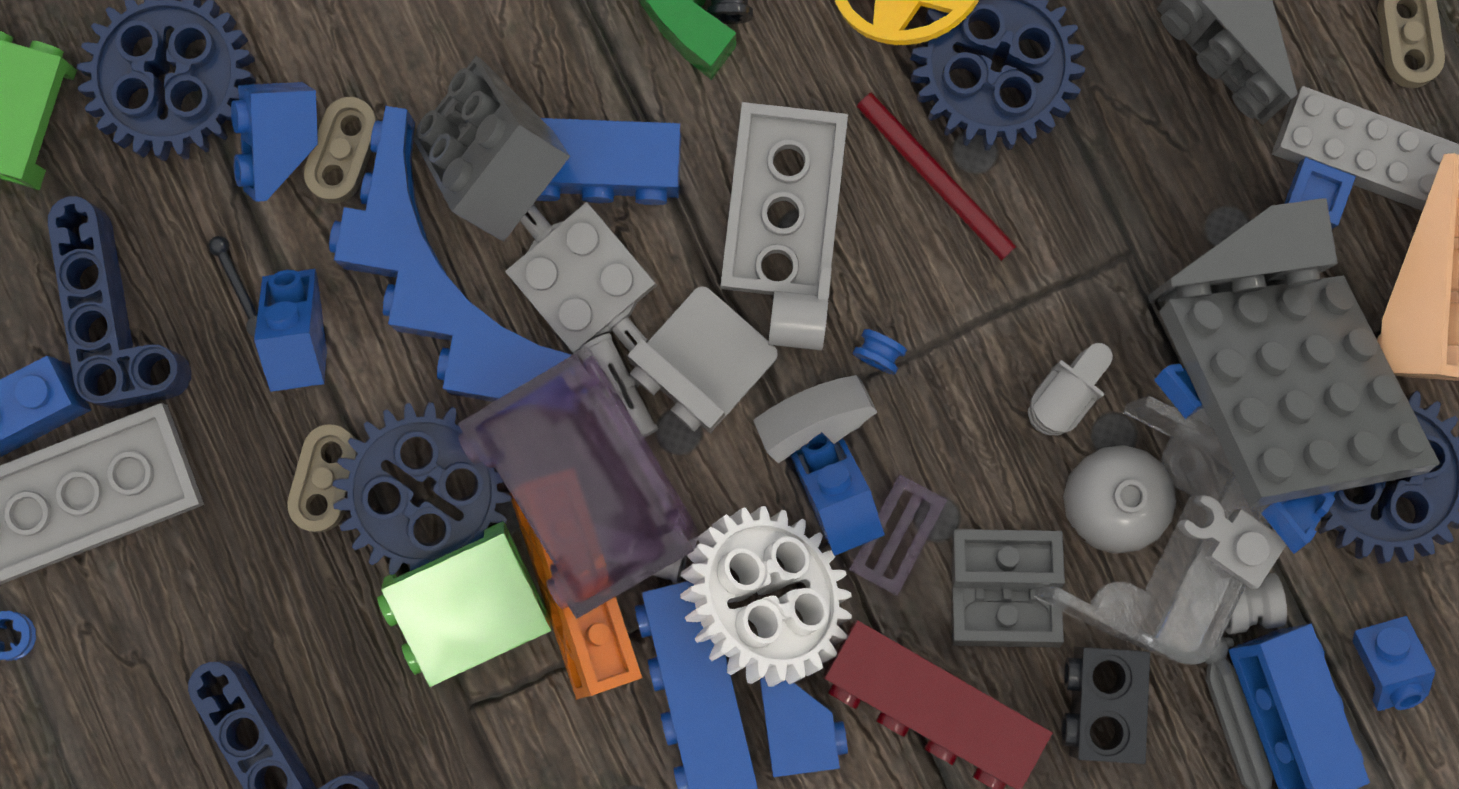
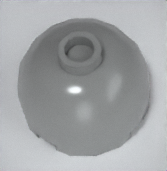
M1126 445L1104 447L1082 459L1068 476L1063 496L1066 518L1072 528L1074 527L1079 536L1085 539V542L1093 548L1113 554L1139 551L1157 541L1171 523L1176 505L1174 482L1164 465L1147 451Z

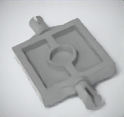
M589 203L583 204L565 221L553 224L552 226L535 207V204H533L527 212L537 224L535 225L527 214L523 216L520 222L534 237L535 241H533L528 252L505 271L574 354L579 353L580 347L587 342L611 331L627 348L629 353L636 344L627 335V332L630 333L637 343L641 339L647 343L649 340L644 337L629 319V316L632 314L637 302L657 286L655 281Z

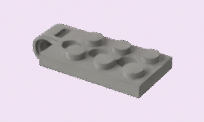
M742 102L721 289L774 295L768 345L820 351L823 349L848 114ZM785 149L797 151L803 157V169L793 176L779 173L773 164V159L777 153ZM779 201H787L793 204L798 211L799 217L797 222L789 228L775 227L767 216L768 209L772 204ZM780 253L789 258L793 270L788 278L782 281H772L764 275L761 264L768 255Z

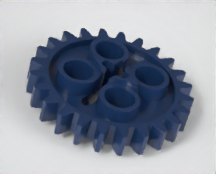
M124 0L127 11L123 14H120L111 7L106 8L107 15L112 23L108 28L100 24H92L91 28L101 38L98 43H82L81 47L93 56L91 62L77 64V69L92 79L78 86V90L86 97L95 98L84 108L91 116L102 117L96 127L106 135L115 132L113 142L123 149L133 142V152L140 157L145 158L153 146L155 156L161 161H167L171 147H174L177 154L184 160L189 159L190 144L192 143L197 144L206 153L209 152L210 147L207 136L211 133H214L223 140L228 139L222 124L225 120L232 122L231 104L232 101L239 100L238 85L256 83V78L251 72L242 69L255 62V58L249 50L240 49L249 40L241 30L232 31L237 23L228 12L219 15L220 7L214 0H207L202 6L201 0H182V2L181 0H144V3L140 5L135 0ZM172 28L174 31L170 36L168 45L166 42V32ZM152 37L153 42L149 51L142 56H133L134 45L142 38ZM200 39L206 40L205 50L200 56L193 59L186 58V49L190 43ZM170 64L176 69L175 73H168ZM166 74L163 83L161 80H159V75ZM147 88L149 93L147 101L139 108L129 109V100L132 94L139 89ZM192 91H202V100L198 107L192 111H182L181 105L185 96ZM167 104L168 116L166 119L162 120L160 119V116L163 114L165 105Z
M979 0L973 11L955 28L935 39L922 42L921 44L926 47L914 48L910 60L924 66L912 72L911 82L927 84L918 93L917 101L919 103L933 100L935 103L928 119L932 121L945 115L949 119L945 127V135L948 136L953 133L958 127L964 129L963 145L966 146L970 144L976 134L983 136V145L986 151L991 149L996 137H1001L1006 149L1012 150L1019 133L1029 145L1032 144L1037 138L1036 125L1048 134L1052 132L1056 125L1051 114L1065 118L1070 111V107L1063 99L1075 100L1081 90L1068 80L1080 79L1085 72V67L1071 62L1082 55L1085 50L1084 46L1068 43L1077 32L1078 26L1067 25L1062 27L1059 23L1067 10L1065 6L1050 12L1046 8L1049 0ZM929 9L925 20L929 25L949 13L944 12L943 14L937 10ZM974 21H984L993 28L995 36L986 40L978 39L970 32L968 25ZM1027 39L1034 40L1043 48L1044 56L1037 59L1028 58L1020 51L1018 43ZM960 45L966 52L957 53L953 50V46ZM994 55L1004 59L1002 63L1003 68L1000 72L990 69ZM959 68L966 69L975 77L976 85L967 89L959 88L951 81L949 73ZM1028 75H1039L1042 81L1036 83ZM1008 87L1016 88L1024 95L1025 105L1018 108L1009 107L1002 101L999 93L1000 90Z
M1418 391L1409 394L1406 398L1440 464L1427 474L1396 479L1395 483L1385 486L1387 481L1362 486L1364 494L1360 504H1354L1349 501L1343 490L1337 491L1334 495L1335 501L1328 513L1324 515L1325 519L1317 530L1321 534L1335 528L1339 532L1334 546L1337 549L1347 546L1352 541L1356 542L1355 558L1357 559L1367 557L1372 549L1375 548L1378 564L1390 562L1394 551L1400 563L1409 562L1414 559V548L1422 557L1435 553L1433 540L1441 545L1451 543L1454 539L1447 526L1459 529V436L1454 437L1450 432L1456 425L1458 418L1454 416L1442 422L1436 418L1441 403L1438 401L1424 409L1420 408L1421 396ZM1399 496L1405 497L1414 505L1415 518L1412 523L1405 522L1397 514L1396 501ZM1380 499L1378 504L1379 518L1373 520L1371 518V511L1373 505Z
M428 402L423 416L416 417L412 405L405 403L403 419L398 421L388 409L383 410L385 426L380 430L368 421L363 423L365 431L370 437L365 443L355 438H349L348 443L357 452L355 459L344 457L337 460L339 465L350 471L349 477L335 479L332 483V486L347 491V497L333 503L334 509L350 510L351 516L339 525L341 531L358 529L360 533L351 545L354 550L360 549L367 544L373 547L368 559L369 564L374 565L384 555L390 558L388 564L390 575H394L402 563L409 564L410 572L471 544L479 538H484V530L487 529L490 522L500 523L504 521L506 523L507 521L501 513L495 510L496 503L511 501L512 496L497 491V484L510 479L511 475L504 471H494L493 467L505 455L503 451L489 453L485 451L484 448L493 437L490 432L483 433L476 438L471 435L476 423L475 418L470 417L460 426L456 425V408L450 407L445 412L443 418L439 419L436 418L434 403ZM412 437L424 438L431 448V456L428 462L418 468H411L405 465L400 457V449L403 443ZM384 460H388L420 482H423L428 476L432 477L434 481L431 484V489L441 498L463 512L462 519H453L423 498L417 504L410 501L414 494L412 490L381 468V463ZM459 468L470 470L475 478L473 492L462 499L451 497L446 490L448 475ZM380 482H389L395 485L399 491L397 505L387 512H378L368 503L370 489ZM425 514L438 515L444 523L442 535L431 543L417 540L413 533V526L416 520Z

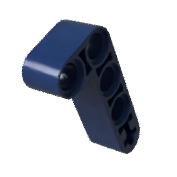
M68 196L58 200L48 214V230L73 380L77 393L84 400L109 409L140 405L181 395L188 388L191 381V368L188 361L181 354L161 345L133 347L113 226L109 216L100 208L78 196ZM82 216H85L86 218H88V222H87V223L81 224V223H82V219H81ZM79 226L80 236L73 232V228ZM86 245H88V246H90L91 248H93V250L87 249V248H86ZM97 265L99 272L96 283L88 289H82L80 277L87 267ZM105 317L107 321L105 336L99 341L91 342L89 337L91 324L96 319ZM167 358L170 364V374L163 383L154 385L150 378L151 369L157 361ZM113 369L116 374V385L110 393L102 396L98 390L99 377L105 371Z
M226 660L213 661L200 665L192 673L188 682V692L191 701L243 789H268L264 779L265 773L270 766H277L285 772L287 777L286 789H317L249 673L241 664ZM226 676L229 684L222 689V695L214 696L211 688L217 683L216 677ZM244 703L245 708L235 710L224 716V710L234 708L232 704ZM244 718L252 720L259 730V739L252 748L242 745L237 737V727ZM363 771L349 772L319 788L342 789V786L345 784H353L359 789H380L378 782L371 775Z

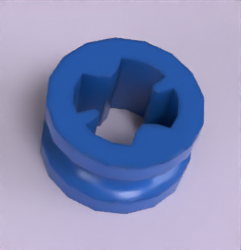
M864 329L861 335L864 339V344L861 347H855L852 354L880 371L895 375L898 370L895 361L898 357H904L907 349L881 333Z
M0 611V628L7 629L5 622L13 620V630L21 632L20 643H10L12 648L10 651H4L5 643L0 640V660H18L26 656L33 649L36 641V629L33 622L26 615L13 611Z

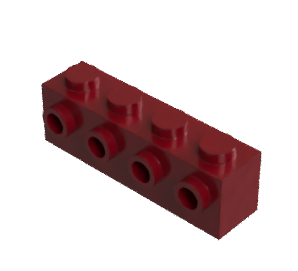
M858 620L853 621L846 633V639L841 642L836 651L837 655L832 658L822 676L833 683L828 694L854 709L858 708L861 700L881 711L876 722L904 738L909 729L929 739L924 749L952 766L957 757H961L977 767L972 777L992 789H1004L1006 785L1014 789L1023 788L1053 734L1051 731Z

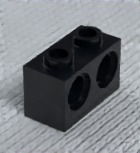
M1074 646V658L1067 657L1064 666L1065 690L1072 691L1071 713L1063 714L1061 726L1062 745L1070 746L1069 756L1078 760L1146 764L1150 652ZM1107 660L1116 668L1117 681L1110 690L1101 692L1094 685L1093 671L1099 663ZM1107 716L1114 724L1115 734L1109 744L1097 747L1091 740L1090 729L1095 720Z

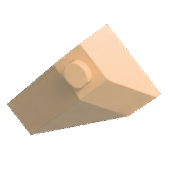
M1455 153L1443 155L1382 318L1381 334L1378 336L1377 341L1396 376L1459 381V155Z

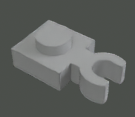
M1206 495L1196 496L1193 502L1206 511V524L1200 528L1189 520H1181L1177 525L1178 528L1189 538L1208 539L1213 542L1204 557L1249 588L1258 589L1286 547L1285 542L1276 532L1244 510H1234L1228 520L1225 518L1221 504L1216 499Z

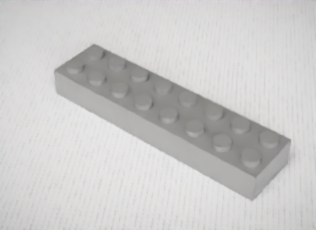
M1301 86L1297 90L1298 94L1290 101L1272 151V155L1299 164L1302 159L1307 157L1356 176L1353 185L1423 211L1443 155L1451 153L1459 155V144Z

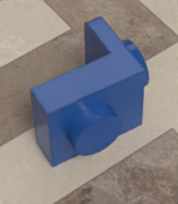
M1407 616L1354 632L1352 642L1375 686L1372 701L1377 711L1395 707L1397 710L1409 709L1420 704L1429 695L1436 671Z

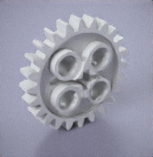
M761 506L751 514L746 508H741L730 517L726 514L713 523V527L701 533L697 537L700 543L687 553L688 558L694 564L683 570L681 576L693 583L694 586L681 593L680 598L695 603L696 609L685 616V620L687 622H701L703 629L695 637L697 643L711 639L715 644L709 656L711 661L718 659L724 654L729 657L727 665L728 674L732 675L746 667L747 683L752 684L765 675L769 687H773L784 680L788 684H793L804 678L805 675L810 676L823 668L822 663L837 655L834 645L842 642L847 637L839 625L850 620L852 614L839 607V604L852 597V595L847 590L839 589L836 583L847 575L846 571L831 569L829 563L835 556L832 551L822 553L818 549L823 537L821 533H817L810 538L804 535L806 521L804 519L799 520L792 526H788V517L785 510H781L770 518L766 506ZM776 557L782 561L785 570L780 567ZM730 568L737 573L740 583L732 577ZM798 582H802L806 586V588L791 590L779 598L776 596L764 597L747 606L730 609L727 603L743 601L756 592L758 595H766ZM795 608L802 615L803 622L799 620V618L797 617L795 613ZM748 620L757 628L758 636L750 629Z

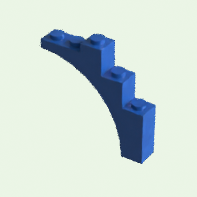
M386 106L383 121H375L371 135V151L376 153L373 173H365L361 186V203L366 205V210L344 207L342 220L333 223L329 239V250L331 253H335L334 261L343 269L397 278L396 285L388 284L383 301V315L389 316L388 325L397 332L451 341L450 348H442L437 366V379L444 380L443 390L450 395L576 416L585 370L583 358L540 346L502 327L468 301L447 276L428 242L416 204L412 171L415 121L407 109Z

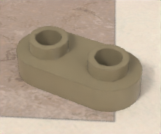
M1379 0L1377 14L1385 67L1388 75L1395 83L1406 88H1418L1426 85L1438 76L1445 63L1437 1ZM1397 4H1403L1408 7L1411 14L1410 18H1403L1398 14ZM1405 55H1411L1417 60V70H1412L1406 66L1404 62Z
M343 97L329 105L317 132L318 145L310 152L304 167V179L307 187L316 197L327 203L344 202L357 192L372 154L371 135L374 123L378 118L372 108L359 98ZM352 120L361 122L362 127L358 134L354 136L345 135L344 129L348 122ZM334 169L342 170V181L337 185H328L326 182L328 173Z
M328 424L315 428L308 434L302 446L288 497L287 508L292 521L298 527L307 531L325 532L331 530L339 524L345 513V510L334 509L333 503L347 497V491L332 486V483L335 479L349 477L350 471L343 468L337 462L329 463L325 458L326 448L334 443H338L342 448L341 458L355 459L357 452L348 443L350 437L355 439L356 437L350 431L340 426ZM323 495L327 500L328 506L323 514L316 516L312 513L310 504L313 498Z

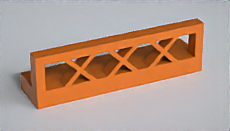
M571 468L520 484L509 495L512 496L511 501L576 700L641 679L642 675L574 469Z

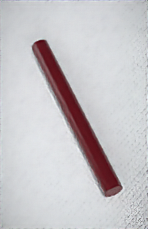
M872 92L859 102L856 107L1001 261L1017 247Z

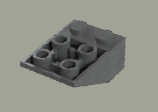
M1163 0L1157 7V10L1162 15L1161 21L1166 30L1176 39H1184L1198 54L1196 58L1200 67L1210 77L1222 80L1232 91V99L1235 105L1245 116L1251 119L1256 118L1264 125L1298 94L1273 0Z
M475 56L467 68H463L455 74L450 82L447 95L435 110H431L424 115L418 125L416 136L413 138L451 211L503 242L570 158L555 132L477 56Z
M1322 198L1270 206L1148 295V302L1165 301L1167 303L1171 299L1210 296L1214 293L1228 291L1233 293L1254 292L1267 288L1266 286L1286 283L1287 286H1298L1320 281V273L1338 264L1327 199Z

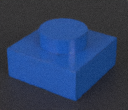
M1305 157L1299 162L1284 204L1326 198L1331 228L1333 229L1340 222L1356 176Z

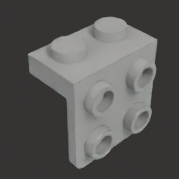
M698 287L647 343L641 339L627 356L630 363L635 367L630 372V375L653 396L660 389L676 403L670 411L694 432L701 425L711 434L774 364L778 353L775 346L768 345L766 338L709 288Z

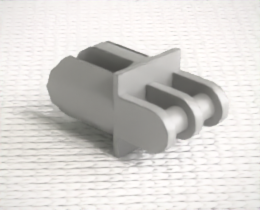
M1103 343L1093 344L1081 352L1070 366L1061 360L1050 369L1051 372L1033 394L1030 400V407L1028 408L1030 423L1036 431L1045 435L1058 436L1073 430L1095 402L1104 396L1105 393L1098 389L1095 383L1112 362L1113 355L1107 345Z

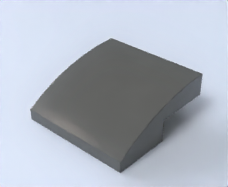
M953 530L952 646L1055 648L1062 646L1064 635L1061 589L1065 584L1062 531Z

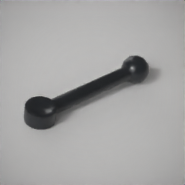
M215 236L209 241V251L212 255L218 256L248 318L246 324L247 332L255 337L256 309L228 254L230 246L228 240L223 236Z

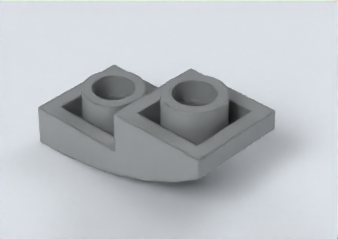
M857 375L825 382L797 393L771 407L753 419L766 452L779 464L795 451L800 450L802 446L807 445L810 440L821 432L835 444L850 432L858 429L866 420L875 415L877 410L863 382Z

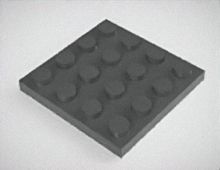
M1344 275L1322 278L1318 282L1298 286H1287L1286 283L1266 286L1267 288L1254 292L1233 293L1228 291L1214 293L1210 296L1171 299L1159 311L1250 508L1427 474L1440 464Z

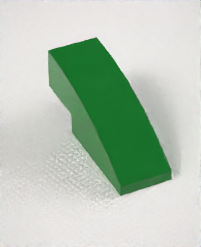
M639 0L645 12L671 45L689 63L712 80L736 48V32L701 8L706 0Z

